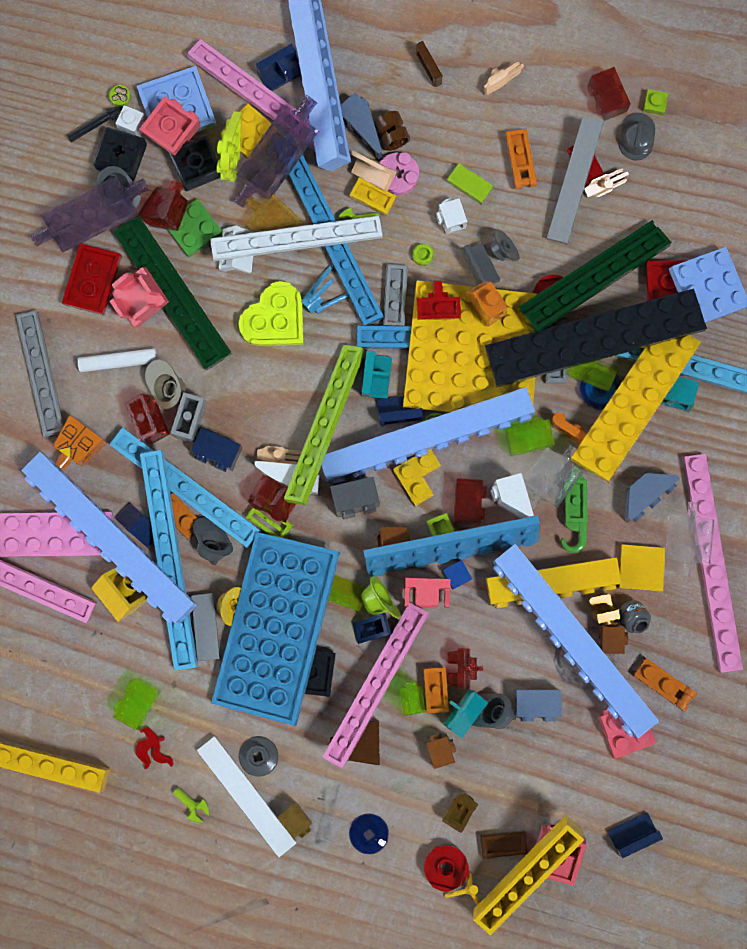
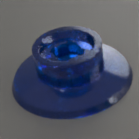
M371 813L360 815L350 826V842L360 853L375 854L381 851L388 842V826L378 815ZM370 829L375 835L368 840L364 833Z

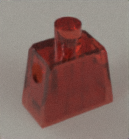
M172 180L168 189L155 188L139 211L138 216L150 227L178 231L188 206V200L180 194L183 184Z

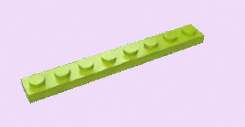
M343 345L284 496V499L289 503L306 506L363 359L365 350L362 347Z

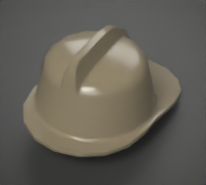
M154 360L147 366L145 380L156 403L163 409L174 407L181 401L183 392L186 389L185 383L176 375L171 365L164 360Z

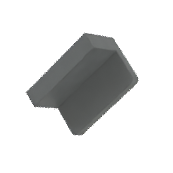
M482 242L470 248L468 245L463 247L462 254L477 284L483 281H491L493 284L500 282V277Z

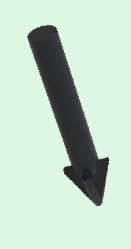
M123 106L107 108L105 113L68 134L67 136L71 143L108 120L112 119L113 121Z

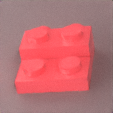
M164 96L139 130L175 156L186 141H190L201 125L199 117L193 111L189 110L187 112L177 100L173 98L170 100Z
M607 709L602 710L603 715L598 716L614 759L657 744L651 728L640 738H635L633 735L629 737L621 727L624 725L619 718L614 719Z
M555 824L542 825L537 843ZM585 837V840L552 872L548 879L572 886L575 885L587 846Z

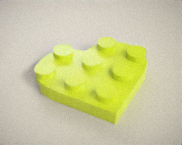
M233 111L231 119H227L226 130L223 129L222 141L219 140L217 153L221 154V160L219 159L217 163V173H221V180L235 182L238 171L234 169L237 168L238 160H240L242 112Z
M279 281L271 283L261 294L260 302L250 305L240 315L239 329L245 341L256 346L304 345L303 306L300 292L288 282Z

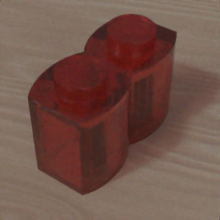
M265 475L261 477L248 500L254 509L268 512L274 520L285 523L297 506V504L289 503L284 499L288 487L282 486L273 478Z

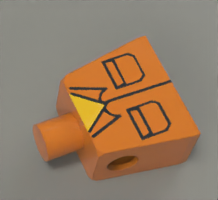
M483 281L465 293L487 327L506 316L508 306L491 281Z
M70 415L54 443V447L62 452L54 463L64 471L72 461L83 466L107 442Z

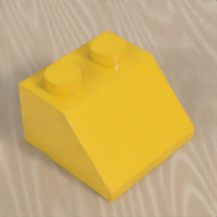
M113 568L103 574L91 589L117 622H119L145 604L148 596L143 591L141 593L137 592L131 586L133 581L128 576L124 578Z

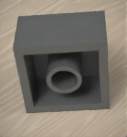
M374 477L330 487L337 517L342 516V519H349L355 517V513L363 511L364 514L376 512V508L380 507Z

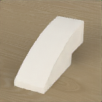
M255 461V467L260 472L288 488L297 466L296 464ZM319 475L311 491L313 495L319 494Z

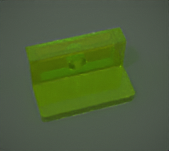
M597 360L572 367L569 376L609 392L619 367L602 360Z
M334 576L328 601L361 612L364 604L361 594L366 587Z

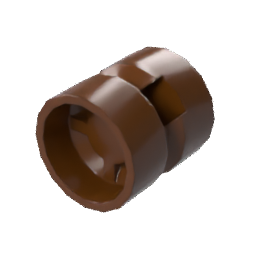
M398 111L384 113L374 121L378 133L383 135L381 140L385 150H396L410 141V136L406 127L402 126L403 120Z

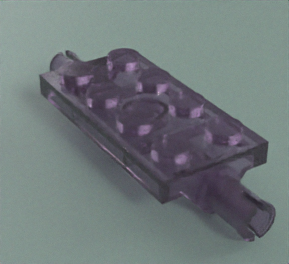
M306 95L297 110L293 111L285 105L237 173L244 181L243 187L233 199L238 205L244 208L253 193L257 192L267 200H271L319 131L307 122V117L318 104L313 98Z
M115 176L41 213V217L47 227L31 234V239L36 241L34 244L37 247L54 239L62 252H65L137 216L138 212L133 205V198L146 191H150L148 184H145L146 181L142 178L140 181L127 187L126 185L123 186L118 176Z

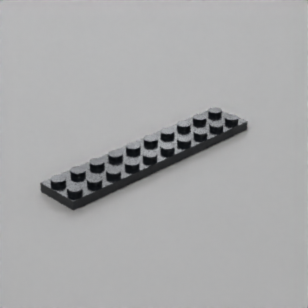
M693 288L546 328L537 333L532 332L485 345V350L496 388L704 332L707 327Z

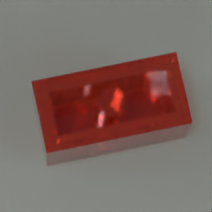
M615 67L591 76L587 89L590 96L594 97L597 113L602 115L604 121L626 113L631 103Z
M141 393L125 402L140 442L154 444L170 435L161 410L152 395Z
M456 479L453 524L479 526L481 520H485V507H482V499H486L487 486H483V480Z

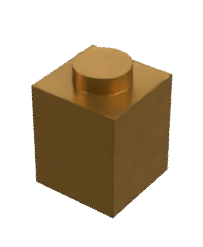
M296 801L277 817L293 839L297 836L303 838L311 831L309 826L312 824V821Z

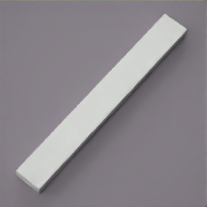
M379 216L211 238L210 240L214 261L380 239L383 237Z

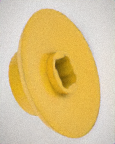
M240 587L231 588L222 594L217 602V610L223 622L228 626H232L241 592Z

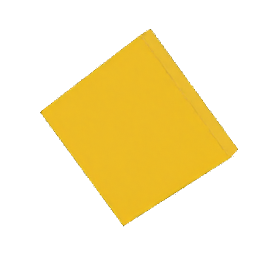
M622 544L619 565L622 584H619L618 588L663 592L665 548Z

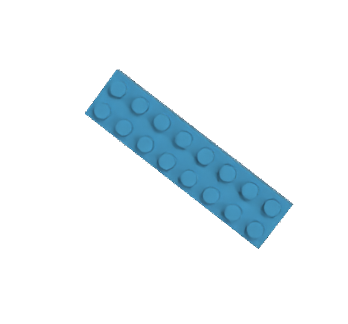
M538 516L363 550L368 576H382L387 572H402L412 567L423 568L432 563L443 564L452 559H467L477 554L488 555L497 550L507 551L514 544L525 547L532 546L539 542L540 521Z

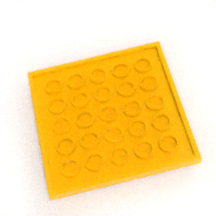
M417 280L403 408H422L425 411L450 413L527 387L533 404L536 377L496 388L485 345L534 332L517 309L537 294L497 289L508 306L506 316L487 327L465 294L474 287L442 283L443 292H448V297L460 296L461 319L417 320L416 299L428 297V293H433V282Z

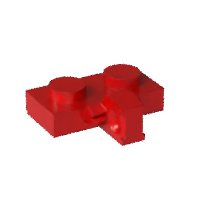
M442 281L433 282V293H428V297L416 299L417 320L461 319L460 296L448 297V292H443Z

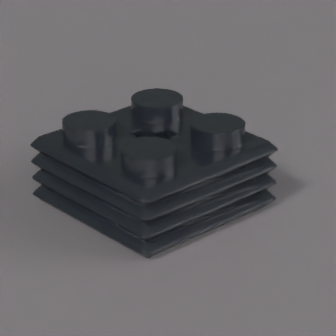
M106 127L93 161L95 169L102 171L108 166H116L123 169L130 179L134 181L147 147L146 140L139 136ZM120 151H123L124 155L120 154L119 157H117L116 154Z
M207 135L183 144L175 156L169 152L186 192L221 178V173H217L218 159ZM197 161L199 166H195L193 162Z

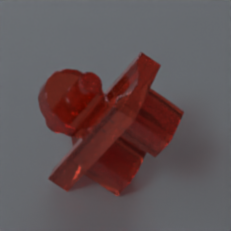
M458 648V651L447 653L448 664H458V673H448L447 684L458 686V689H470V680H477V671H483V666H477V658L470 657V649Z

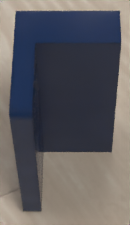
M404 396L377 400L380 425L423 420L422 408H403Z
M643 813L608 830L613 845L621 858H625L663 840L660 831L655 828L648 813Z

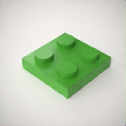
M196 199L163 222L188 257H191L211 243V238H218L222 235V230L199 199Z

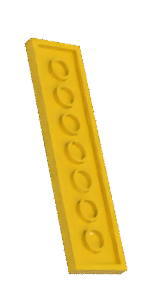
M689 335L645 347L571 457V461L609 483L700 346L701 341Z

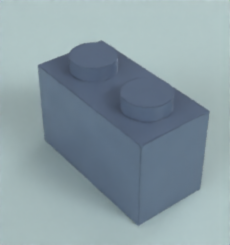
M514 690L515 715L520 717V721H534V717H542L543 721H556V717H562L561 690Z

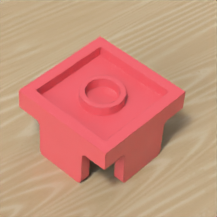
M146 267L140 268L136 273H125L112 284V287L115 289L112 294L115 298L111 299L110 303L120 318H128L134 327L141 326L169 303Z
M406 578L404 607H409L410 590H414L415 606L419 608H436L439 605V591H444V608H449L451 579Z

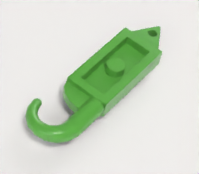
M577 466L574 467L568 479H565V525L568 529L578 532V544L574 547L567 545L565 538L561 539L563 548L570 553L582 551L587 543V479H584Z

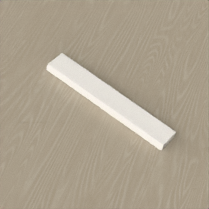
M215 736L197 750L278 857L282 856L297 843L279 822L275 813Z

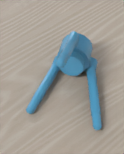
M332 265L324 271L309 292L303 296L304 298L301 302L311 314L315 311L319 314L322 310L349 297L348 293L321 305L323 300L320 298V295L334 282V279H330L317 292L315 291L333 269Z

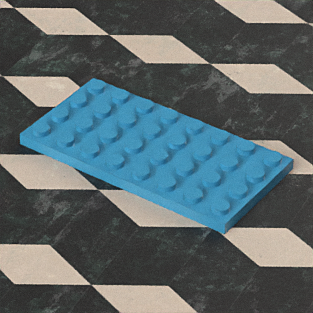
M256 532L211 704L297 726L341 552Z

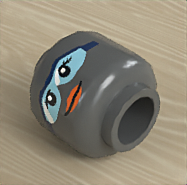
M626 602L619 610V621L628 632L642 633L649 627L651 615L641 602Z

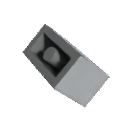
M183 392L170 434L174 438L194 443L207 401L202 397Z

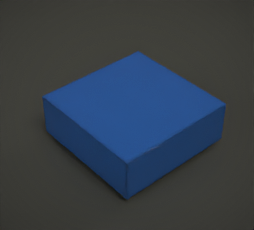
M462 560L443 570L446 578L451 579L450 586L452 589L472 580Z

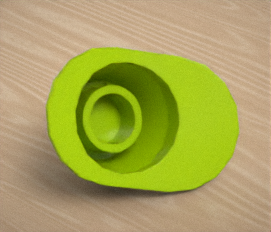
M372 576L370 578L371 584L361 594L366 610L372 615L389 612L396 619H401V614L392 601L385 585L379 578Z

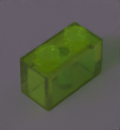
M543 418L532 419L530 424L525 425L519 422L513 423L505 431L510 457L550 449L555 445L550 421H543Z
M135 678L134 681L130 680L124 690L127 692L124 699H119L113 709L116 713L113 718L134 730H140L161 690L140 678Z
M416 681L403 683V688H399L402 715L426 713L422 685L417 686Z

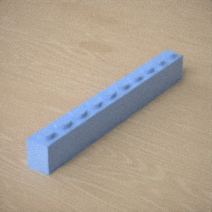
M288 0L302 74V84L308 107L309 123L313 135L312 140L315 146L316 161L318 167L334 171L351 162L322 2L321 0Z
M527 387L328 453L325 455L322 468L326 481L328 483L333 482V485H338L345 482L347 477L359 478L366 475L368 470L380 471L387 468L386 464L395 462V465L408 461L407 457L413 455L416 458L428 454V450L436 448V451L443 450L449 447V443L456 441L457 444L469 441L470 436L477 434L478 437L490 434L491 429L498 427L499 430L511 427L510 423L518 420L519 423L527 422L532 419L531 416L535 415V410Z
M39 452L21 470L26 475L24 479L32 487L37 486L41 490L39 494L47 502L52 500L57 505L54 509L62 517L67 515L72 520L69 524L76 531L80 532L82 530L87 535L84 539L91 546L95 547L97 545L102 550L100 555L106 561L110 562L112 560L117 565L115 570L124 578L128 576L133 581L131 586L137 592L141 593L143 591L148 596L146 601L152 607L156 608L158 606L163 611L161 615L170 624L172 622L180 624L196 608L197 604L47 455Z
M516 544L493 561L495 565L493 569L500 578L503 576L509 582L507 587L514 595L519 594L523 599L521 602L523 607L529 613L532 611L536 615V623L543 631L545 629L549 631L552 635L550 637L552 643L557 648L562 647L566 652L564 655L565 659L572 666L575 664L579 668V676L586 684L588 682L592 684L595 688L593 690L595 696L600 701L604 699L609 705L607 708L608 712L614 719L619 718L624 724L621 727L629 737L633 735L635 738H640L659 722Z

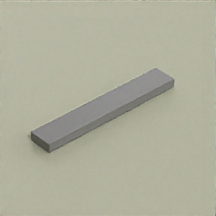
M584 116L582 118L547 240L568 245L604 124L603 121Z
M37 310L16 315L42 432L44 438H49L60 434L64 421L41 321Z

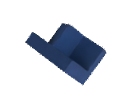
M292 43L256 63L258 75L265 86L271 91L302 75L296 50Z

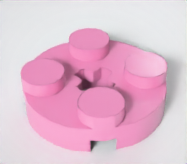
M406 152L392 153L379 162L393 170L399 169L404 172L402 173V178L394 177L388 192L400 196L414 189L419 178V167L410 154Z

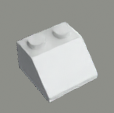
M522 473L501 478L494 482L490 493L493 502L497 501L498 507L520 519L534 516Z

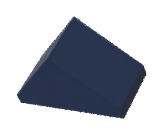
M129 503L115 519L148 548L154 541L151 521Z
M386 613L353 622L358 644L391 636Z

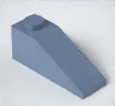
M354 93L341 104L344 125L379 161L382 159V150L370 112V105L364 97H359Z

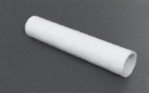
M152 348L79 357L78 368L81 373L145 365L157 360L156 349Z

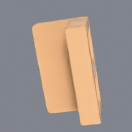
M352 151L351 155L357 157L351 173L388 191L397 171L362 153Z

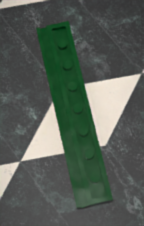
M138 215L136 216L137 218L132 221L130 220L113 232L138 270L142 267L148 269L169 301L164 306V309L207 371L227 356L232 355V352Z
M651 220L520 305L517 311L523 315L524 320L537 333L670 247L672 242Z

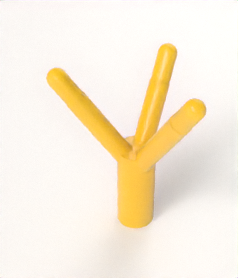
M468 873V886L465 889L446 893L444 895L445 898L468 894L472 896L478 905L480 903L476 895L478 887L472 883V874Z

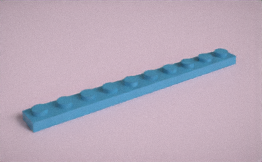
M292 132L274 140L273 145L313 225L336 222ZM348 244L324 246L363 326H368L383 319L384 316Z

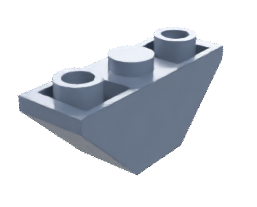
M645 473L626 489L624 520L627 523L631 520L634 522L638 521L645 515L643 510L649 506L652 509L661 501L659 496L664 492L668 495L677 487L675 483L680 478L677 475Z

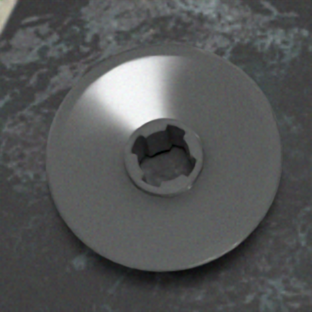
M496 229L494 232L495 241L491 244V249L495 256L501 261L507 258L512 261H518L520 259L519 253L512 240L503 231Z
M262 736L252 737L246 740L240 748V765L249 775L256 777L265 776L276 767L278 750L270 739ZM261 752L263 760L256 762L253 754Z

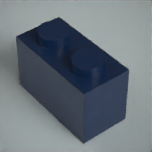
M201 428L191 452L195 455L194 459L205 464L207 461L215 464L214 467L216 469L226 472L227 469L233 471L243 447L237 442Z

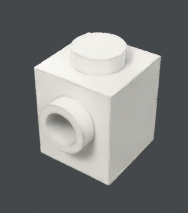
M124 105L115 124L119 131L141 137L142 133L139 129L146 121V118L142 112Z
M449 198L442 201V204H439L436 217L439 225L443 224L446 234L466 228L467 219L460 199L454 200Z

